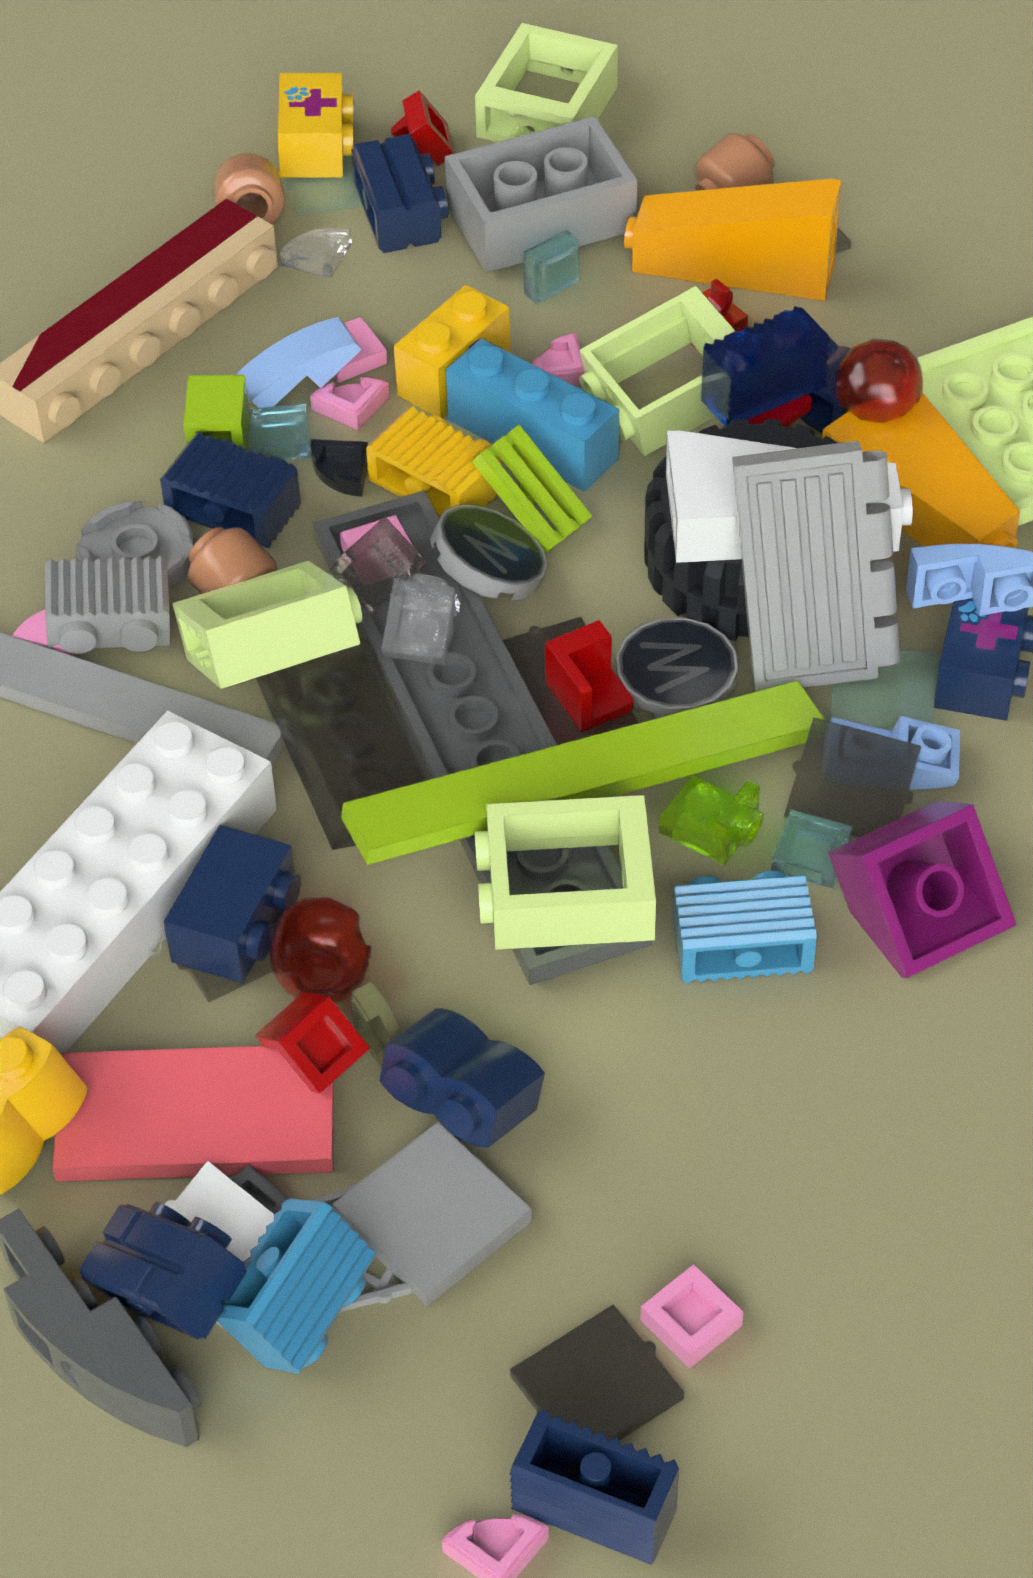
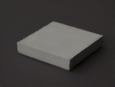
M436 1122L332 1204L333 1211L341 1215V1220L350 1224V1229L357 1232L359 1238L366 1241L368 1247L376 1251L375 1257L387 1268L389 1267L402 1283H407L411 1287V1292L427 1307L532 1222V1208L439 1122Z

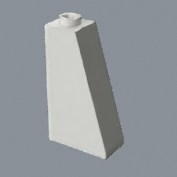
M681 430L667 431L666 480L676 563L741 559L732 457L797 448ZM887 462L890 496L886 500L866 504L885 503L890 506L894 552L899 551L902 526L912 524L913 507L910 488H900L896 463Z

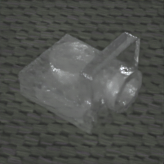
M413 575L411 581L394 579L381 648L384 657L445 665L453 616H458L460 601L455 587H450L446 580L431 575Z

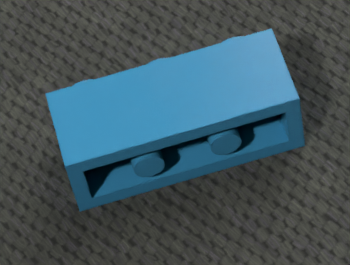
M482 338L446 369L449 421L492 444L507 435L517 425H520L563 480L577 489L585 492L619 460V409Z

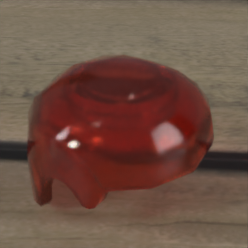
M873 338L854 345L840 361L836 372L835 387L840 407L846 408L861 420L886 423L906 415L913 408L914 404L920 402L923 394V371L917 357L907 346L895 340Z
M330 897L303 898L284 910L272 935L269 955L271 969L286 994L293 995L296 999L303 992L329 996L334 1003H341L352 995V991L362 986L370 964L368 960L371 957L372 947L366 944L359 926L360 916L353 908Z

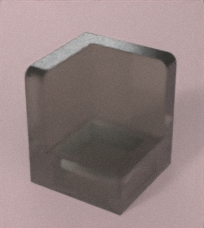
M384 516L348 548L329 570L347 588L351 587L354 590L360 605L371 615L426 564V561L390 520Z

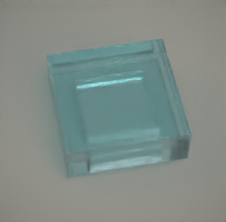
M568 230L523 252L524 294L535 304L579 282V239Z
M306 404L249 409L252 451L256 455L261 452L265 457L277 456L283 460L311 458Z
M791 810L772 855L771 871H779L787 876L806 875V881L833 888L837 876L828 852L851 841L853 826Z

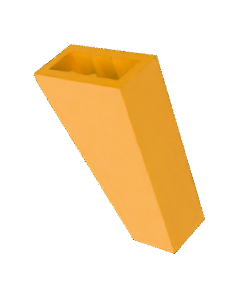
M830 178L644 195L638 216H629L625 229L624 248L632 250V272L711 284V281L717 278L727 287L825 301L835 266L842 180Z
M905 374L823 429L822 439L827 435L837 443L859 441L862 452L883 451L887 454V462L896 463L900 488H910L913 507L912 524L902 526L901 530L921 545L985 544L1017 548L1018 540L1016 539L1020 510L914 381Z

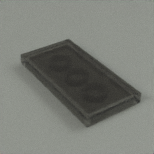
M366 638L359 639V645L256 678L332 850L356 846L341 819L343 803L434 779Z

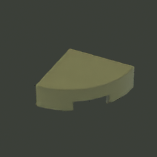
M370 981L352 991L353 1025L370 1047L369 1052L382 1067L386 1044L402 1033L386 1000L375 984Z

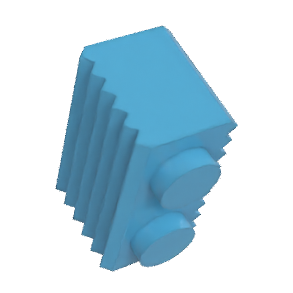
M766 871L757 874L752 879L721 881L716 877L702 876L689 881L687 884L673 885L672 919L681 979L685 983L689 984L693 980L702 983L707 979L715 982L721 977L728 981L734 976L743 979L747 975L756 978L760 974L769 977L773 973L782 976L786 972L795 975L799 971L808 974L814 970L817 935L806 875L786 876L779 871Z
M289 1198L281 1203L282 1210L274 1214V1221L266 1226V1233L258 1238V1245L250 1250V1257L243 1261L247 1272L230 1300H222L223 1312L217 1322L265 1368L300 1374L304 1367L315 1362L324 1352L328 1342L326 1332L341 1309L354 1302L362 1293L366 1284L364 1273L375 1258L376 1251L369 1248L368 1243L360 1239L357 1232L350 1229V1224L341 1220V1215L335 1213L332 1206L320 1201Z

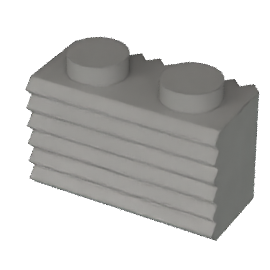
M137 556L132 560L123 557L119 561L113 557L107 561L101 557L95 561L89 558L83 561L74 558L70 562L64 558L58 562L49 559L45 562V609L48 648L53 649V646L60 645L63 650L69 653L82 654L91 651L93 648L125 647L130 651L144 652L155 646H170L167 559L163 556H159L157 559L148 556L143 560Z

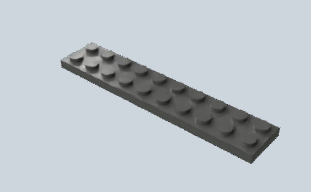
M421 491L314 522L316 542L335 579L346 585L347 588L351 587L359 600L362 622L356 625L430 779L556 746L557 744L479 594L459 584L444 571L437 559L440 552L437 547H431L430 538L439 521V517L426 492ZM396 515L418 554L419 569L362 587L341 548L340 532ZM475 835L459 839L480 883H491L490 870L477 871ZM610 846L506 852L510 895L623 889L621 867ZM653 940L516 948L512 950L529 985L651 946Z

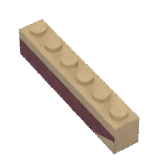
M227 198L2 361L0 363V416L42 443L47 442L61 430L70 426L78 417L105 397L110 396L118 387L145 367L150 366L183 338L190 336L195 329L219 311L228 307L235 299L259 281L267 278L271 272L277 269L274 225Z

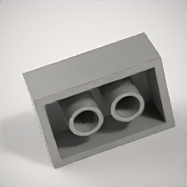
M595 116L445 156L448 209L486 273L625 234L629 216L637 217V179Z

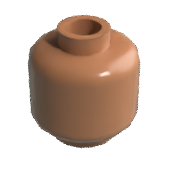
M729 133L705 152L696 162L695 172L699 183L695 186V190L773 184L772 169L775 167L774 158L766 145L752 134L743 136L737 133Z
M242 153L230 157L220 165L213 182L215 205L217 206L227 198L273 225L284 209L285 199L278 170L268 159L257 154Z
M217 527L208 531L194 544L188 556L191 562L188 570L189 581L200 594L277 571L275 559L249 532L239 527L226 530L223 527Z

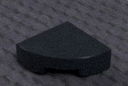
M311 439L312 465L316 475L324 484L335 491L346 495L362 497L368 465L366 451L368 442Z

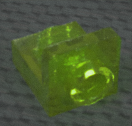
M693 775L659 817V833L725 866L740 845L748 847L759 833L763 822V813L759 811L760 785L747 780L738 793L733 795Z

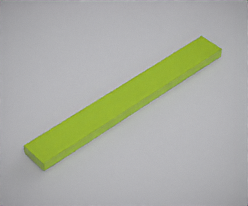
M797 680L343 803L341 819L366 864L370 865L474 836L475 831H487L486 804L614 797L824 738L828 723Z

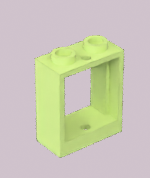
M521 23L475 95L476 138L500 142L533 133L526 126H531L537 132L595 116L598 120L618 87V45ZM526 71L581 83L569 103L514 91Z
M696 286L579 350L585 372L579 376L583 391L619 409V438L622 441L630 438L644 456L667 444V431L681 430L689 432L722 414L727 403L759 381L755 353ZM690 343L695 346L713 367L712 370L640 410L617 384Z
M310 561L172 603L187 660L220 689L360 644L356 624L362 622V611L354 590L351 587L347 588L346 585L335 579L332 574L326 573Z
M644 795L486 804L487 831H475L477 871L490 870L491 883L478 884L480 924H494L495 950L655 940L656 895ZM619 846L623 889L521 895L509 894L507 851Z

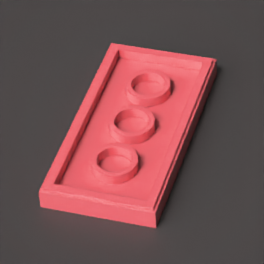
M264 1046L69 1052L62 1053L61 1055L85 1083L88 1090L84 1102L76 1115L55 1135L52 1169L56 1182L195 1177L207 1161L226 1176H236L248 1164L261 1175L333 1172L334 1082L320 1094L311 1092L278 1050Z

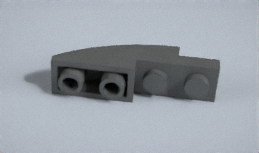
M19 1208L1 1218V1249L5 1261L18 1278V1281L3 1290L13 1323L34 1352L65 1383L89 1402L116 1419L147 1434L185 1447L199 1440L193 1410L201 1406L199 1397L190 1380L179 1367L169 1373L157 1355L162 1353L163 1349L147 1319L142 1314L131 1319L117 1297L98 1306L92 1292L82 1278L78 1277L70 1282L59 1267L65 1264V1259L50 1231L45 1226L35 1231Z

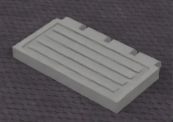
M859 441L732 457L752 678L755 692L797 680L803 688L877 679L878 667L899 663L898 620L895 617L888 616L897 611L894 563L888 560H880L893 555L890 506L885 503L866 504L883 501L890 496L887 454L878 450L862 452Z

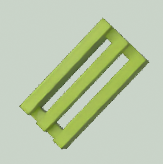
M517 425L507 435L501 437L491 447L486 448L471 461L522 526L535 537L544 549L545 554L593 517L520 425ZM498 456L520 482L519 487L496 459ZM535 502L556 527L557 530L555 532L534 507L533 504Z

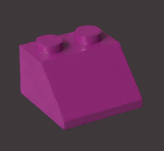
M936 801L828 852L850 913L903 978H909L1017 925L973 804Z

